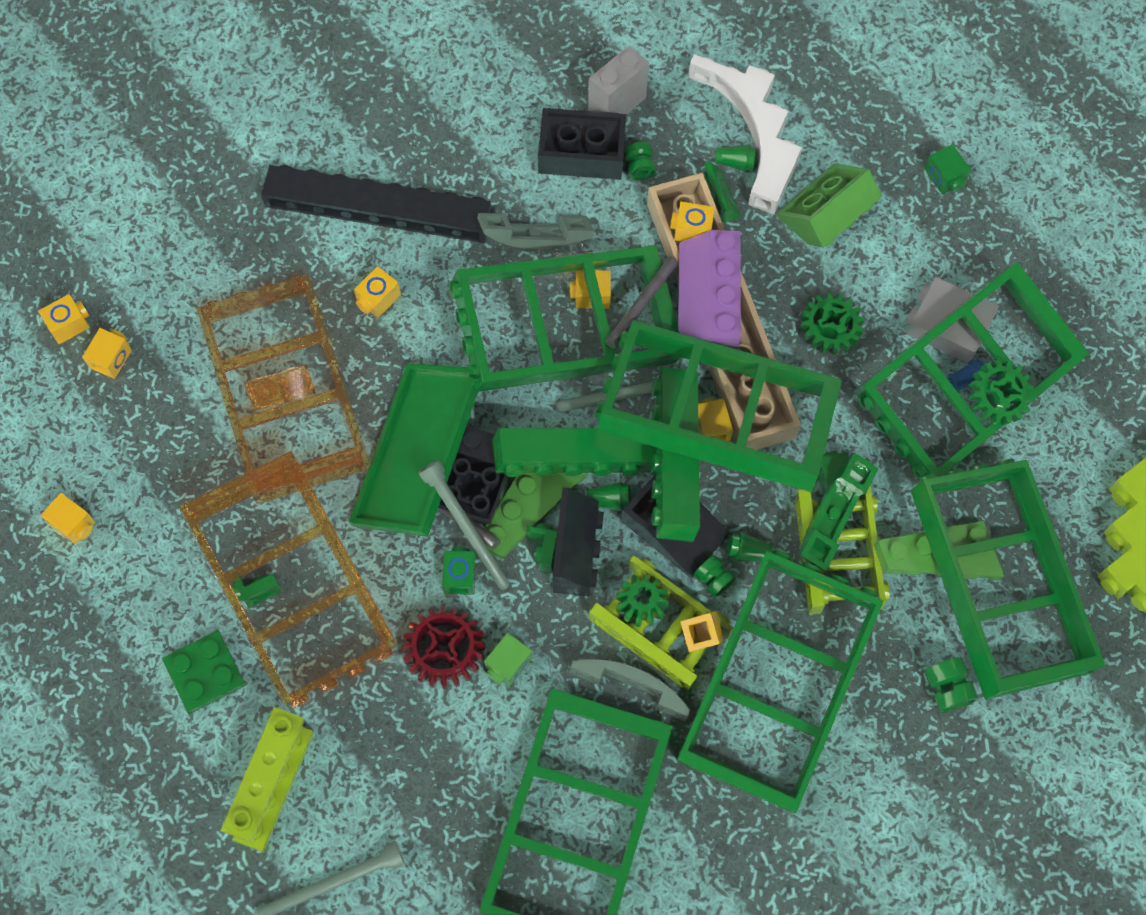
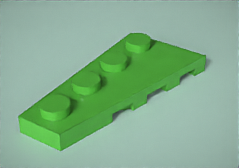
M524 473L517 476L502 499L491 525L487 524L484 528L500 540L499 545L494 550L487 546L490 553L503 560L527 536L528 526L535 527L561 501L563 487L573 489L588 476V473H582L578 476L553 473L544 477L536 476L535 473Z
M984 521L947 527L953 547L990 539ZM925 532L882 539L874 544L883 573L921 575L925 573L941 577ZM995 550L957 558L965 579L983 577L989 578V580H1001L1004 577Z

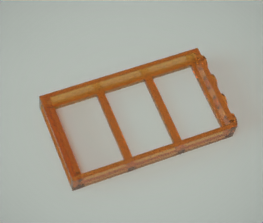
M309 274L300 277L296 275L290 277L287 281L277 284H266L260 287V289L251 292H239L231 298L221 301L207 302L208 305L197 308L251 494L257 505L368 470L370 461ZM301 295H307L318 332L222 361L211 326L212 322ZM322 343L336 389L239 419L225 372ZM334 401H341L355 447L257 478L243 430Z
M292 451L179 506L184 521L284 708L292 705L293 709L300 707L310 701L308 695L318 690L322 694L338 686L336 680L346 675L351 679L366 670L364 665L376 660L378 664L394 655L392 650L396 648L397 642ZM291 477L317 526L223 573L198 523ZM323 535L350 585L256 633L229 583ZM355 594L382 644L288 694L261 643Z

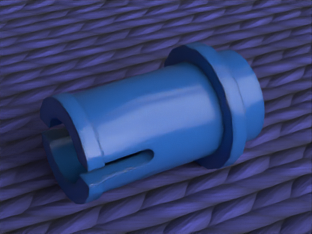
M972 359L968 362L967 366L953 374H949L947 378L951 380L949 382L958 392L961 388L969 385V383L976 381L972 375L981 370V366L984 363L980 359L976 361Z

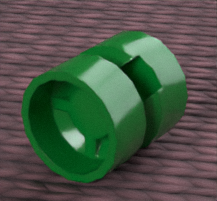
M962 657L952 658L925 669L924 673L930 688L937 690L934 698L940 713L950 712L979 700L973 683L966 680L969 673Z

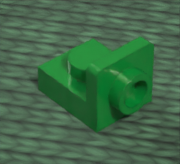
M537 524L536 527L528 526L527 536L530 541L543 543L537 544L535 562H539L540 572L552 574L558 531L544 524Z
M238 572L232 574L235 584L231 585L232 591L237 601L243 600L248 608L282 593L273 574L268 576L260 575L251 580L247 586H245Z

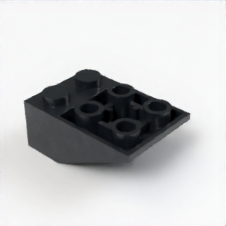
M466 426L447 485L468 518L491 525L512 477L506 476L505 473H496L493 450L495 434ZM441 499L438 509L450 512Z
M655 474L624 508L622 523L692 578L696 570L710 558L730 533L700 502V528L693 542L656 538V526H652L653 508L656 507V499H652V485L654 480H656Z

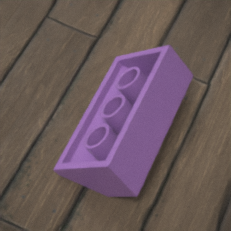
M710 230L679 243L678 333L738 350L741 339L740 231Z

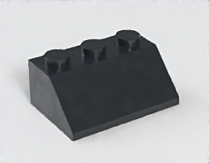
M543 108L538 149V174L621 180L627 114Z
M565 487L562 489L553 569V593L589 596L590 587L596 588L598 569H592L593 558H599L601 540H595L596 529L602 530L604 512L598 511V500Z

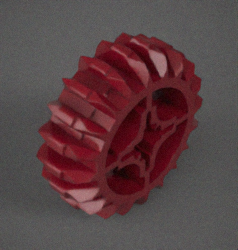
M445 605L440 606V613L435 614L432 607L428 608L429 617L427 618L422 613H419L417 617L420 624L418 625L415 622L409 623V628L414 633L407 632L403 635L404 640L410 642L401 646L404 653H409L403 658L404 663L412 664L409 672L411 675L419 673L418 681L420 683L425 682L430 677L429 686L431 688L436 686L438 680H441L442 689H447V680H453L454 686L459 687L458 677L462 675L464 680H471L467 670L470 669L477 673L479 666L474 661L481 662L485 659L484 654L478 652L486 649V643L479 641L484 637L483 630H475L478 627V621L474 619L468 622L470 615L467 611L458 617L459 610L455 606L451 609L450 614L447 613ZM451 625L459 628V630L454 629L444 633L439 631L437 626ZM427 633L432 644L426 650V654L420 658L419 644ZM467 636L470 642L469 650L461 661L455 651L462 643L461 640ZM437 639L440 642H445V645L449 642L451 655L447 651L443 652L441 650L439 652ZM439 661L448 662L452 668L436 669L428 665L430 663L434 665Z

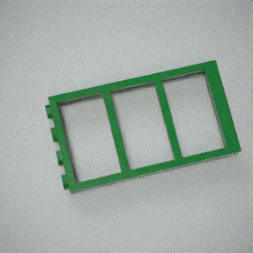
M657 245L458 269L449 282V292L451 298L456 300V323L459 327L462 326L464 335L462 337V349L465 355L468 354L470 361L468 366L469 379L471 383H475L476 391L481 392L615 372L611 370L615 349L606 344V340L611 333L594 269L639 263L646 288L662 267ZM583 270L604 356L553 363L533 276ZM521 278L542 365L490 372L469 284ZM665 281L651 299L649 305L656 327L678 333V325ZM653 349L632 352L626 370L673 364L681 357Z
M1018 262L1001 271L853 390L857 396L858 404L873 416L876 427L894 443V450L899 456L908 461L912 466V473L918 480L933 473H936L938 477L945 475L1004 426L1000 421L997 424L992 425L990 423L987 427H984L924 350V347L962 318L994 360L1000 359L1002 364L1010 360L972 312L975 306L1004 284L1064 361L1063 364L1038 383L1033 390L1029 391V396L1036 399L1089 355ZM913 356H915L976 435L939 467L934 464L875 388ZM1013 404L1006 411H1010L1015 406V404Z
M632 320L629 332L624 330L620 339L619 347L623 348L621 354L615 353L611 370L615 371L613 377L607 376L603 393L607 394L605 401L599 399L595 417L600 418L598 431L808 492L813 491L819 475L842 379ZM634 344L689 360L669 425L613 409ZM699 363L755 378L736 444L679 428ZM764 381L820 397L803 463L746 447Z
M1011 458L997 463V466L989 467V464L985 463L973 467L971 471L964 472L962 468L949 471L945 476L938 477L936 473L920 478V483L910 491L984 699L988 700L1085 676L1106 667L1028 460L1015 462ZM1008 480L1027 531L953 547L935 495ZM1031 542L1051 594L976 611L957 558ZM1055 605L1075 659L1000 677L981 622Z
M774 550L773 553L769 551L765 553L677 761L787 811L797 813L884 600L877 598L879 594L865 587H861L860 590L848 586L849 581L843 577L834 574L831 575V578L819 573L820 568L807 562L799 565L790 561V555ZM770 568L868 609L846 663L748 621ZM743 630L842 673L820 727L721 685ZM716 694L815 737L792 793L693 749Z
M551 688L479 910L480 915H521L492 905L511 845L617 879L606 914L617 915L673 726ZM555 709L658 741L641 798L537 765ZM533 776L638 809L620 868L515 834Z

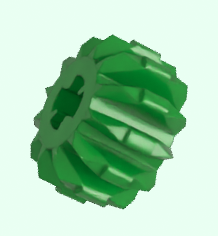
M648 573L644 575L643 581H640L635 574L631 577V583L623 581L621 584L623 591L617 592L616 599L621 602L617 606L618 612H626L624 616L626 622L635 618V626L637 628L641 626L642 620H645L650 627L654 624V618L662 620L664 617L663 610L668 609L669 601L664 599L668 595L667 589H659L660 579L654 580L653 583L649 582L650 576ZM643 596V600L647 598L648 603L643 605L641 600L638 603L637 598Z

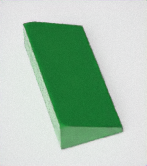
M710 161L706 162L703 175L721 221L724 223L740 218L741 214L722 170Z

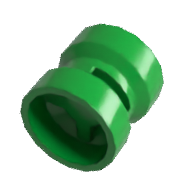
M636 142L625 148V159L630 164L628 166V173L632 180L649 179L656 174L655 162L651 160L653 152L649 143Z
M716 555L704 562L693 575L699 582L707 585L708 592L713 598L721 595L737 578L731 571H726L722 567V561Z

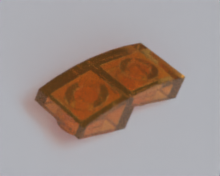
M307 365L280 370L276 374L250 379L245 382L254 411L292 402L316 393Z

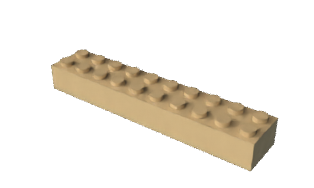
M703 173L652 186L648 189L647 206L667 259L668 257H673L678 262V265L672 271L678 288L680 242L674 241L675 230L670 229L672 213L679 212L680 201L715 207L711 230L725 231ZM741 272V339L738 350L776 360ZM708 365L720 399L724 398L733 428V435L737 442L755 378ZM764 381L746 447L755 450L797 438L801 423L787 387Z

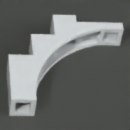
M694 54L690 62L688 78L714 87L737 108L749 126L755 146L758 149L757 178L751 190L748 205L774 215L798 164L802 147L797 146L792 141L779 139L786 123L788 111L782 109L777 104L766 103L772 90L775 75L763 68H755L750 65L744 74L736 68L726 67L714 62L710 58H702Z

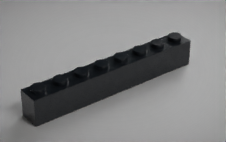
M269 165L261 193L267 208L484 244L486 243L487 235L484 234L481 228L478 213H492L491 201L481 197L469 198L458 196L452 192H432L422 187L414 189L403 187L397 183H378L368 178L359 180L348 178L343 174L329 175L313 169L306 171L293 169L288 165Z

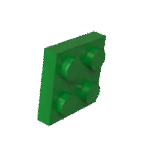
M219 630L162 658L189 715L246 686Z

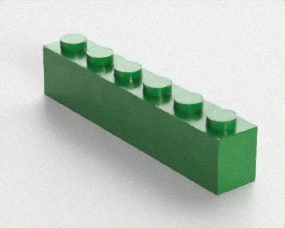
M662 367L659 378H654L652 396H656V403H654L652 409V420L669 425L686 370ZM696 371L679 428L699 433L698 371ZM656 448V454L653 455L652 472H656V480H654L652 485V499H656V507L653 508L652 526H656V538L693 542L700 528L699 460Z
M499 428L493 438L496 473H505L509 477L520 476L524 473H535L539 477L549 476L553 473H564L566 476H578L582 473H594L595 476H606L611 473H622L624 476H634L639 473L650 472L653 476L656 474V472H652L653 455L656 454V447L598 431V428Z

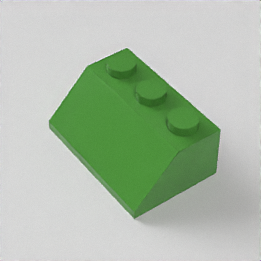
M834 163L780 209L776 215L804 242L824 248L832 244L835 237L843 230L851 227L860 215L872 209L874 203L882 195L869 169Z

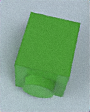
M507 632L484 661L485 668L488 670L486 675L498 685L504 682L510 687L533 658L532 650Z

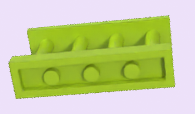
M870 486L866 494L860 496L852 511H862L864 528L843 529L838 541L866 540L868 557L832 559L827 571L870 569L872 586L862 587L871 589L879 594L877 598L884 600L880 609L882 610L886 600L890 598V589L888 582L883 581L882 567L874 544L878 541L874 515L878 511V502L876 495H872ZM798 490L795 497L800 548L810 521L820 503L816 499L811 498V492L805 490ZM819 571L820 574H825V572ZM805 583L809 615L821 614L825 604H828L829 601L845 600Z
M633 555L629 562V569L634 572L633 575L635 574L640 581H643L644 575L648 573L650 576L649 582L651 583L656 579H660L659 589L664 588L668 591V595L664 599L671 598L684 609L659 642L655 641L654 643L643 637L645 635L643 631L648 626L645 620H642L641 626L637 628L635 622L634 624L630 623L627 625L619 619L620 615L618 614L617 606L621 602L616 597L609 606L605 605L602 607L596 603L589 612V620L678 686L689 692L697 679V675L694 674V666L709 647L691 651L684 660H679V662L668 655L670 653L668 649L683 631L680 621L712 611L656 572V567L645 558L638 559ZM717 612L723 636L728 639L734 627L730 625L731 621L725 615Z
M276 707L273 708L220 830L234 836V842L264 853L314 735V731L302 727L305 718Z

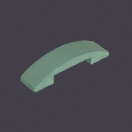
M478 213V220L485 235L500 243L518 248H559L576 244L594 235V229L587 216L560 215L558 225L510 224L506 214Z
M609 660L573 661L571 665V674L599 686L603 675H606L660 698L657 706L658 711L684 722L687 720L690 710L683 700L670 687L647 672L627 664Z

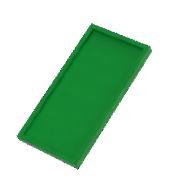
M406 364L350 517L349 523L357 528L428 537L441 497L434 486L430 487L428 483L423 482L418 472L433 461L439 460L445 469L443 473L446 478L444 480L446 483L448 481L478 394L475 383H471L469 379L468 367Z

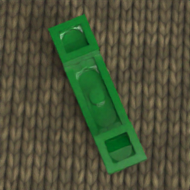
M855 452L851 453L834 477L810 521L799 552L801 558L820 568L821 571H827L840 546L837 544V541L859 497L868 491L879 469Z

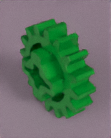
M827 293L825 300L818 295L814 303H807L806 311L802 313L801 320L803 322L801 323L800 330L807 331L803 339L805 341L813 340L812 349L821 346L822 354H825L827 349H832L833 355H837L839 348L847 353L850 344L856 346L859 340L858 337L862 336L864 328L861 326L864 323V317H857L861 308H852V299H849L847 302L842 301L843 294H839L837 299H833L831 293ZM818 314L819 320L817 321V324L814 325L813 319L815 315ZM850 323L851 331L847 334L846 327Z
M1000 359L991 362V364L987 363L981 366V370L972 375L977 381L969 383L968 387L973 389L974 393L969 395L968 398L976 400L977 404L972 409H981L983 411L980 416L982 420L990 416L992 425L1000 421L1002 425L1012 423V421L1021 420L1022 415L1030 411L1026 404L1033 402L1035 399L1028 395V392L1033 390L1034 386L1027 385L1026 383L1030 378L1029 374L1024 376L1020 374L1022 366L1013 369L1012 361L1008 360L1002 364ZM992 374H997V377L993 378L992 381H987ZM1010 404H1015V406L1010 411H1006V408H1009Z

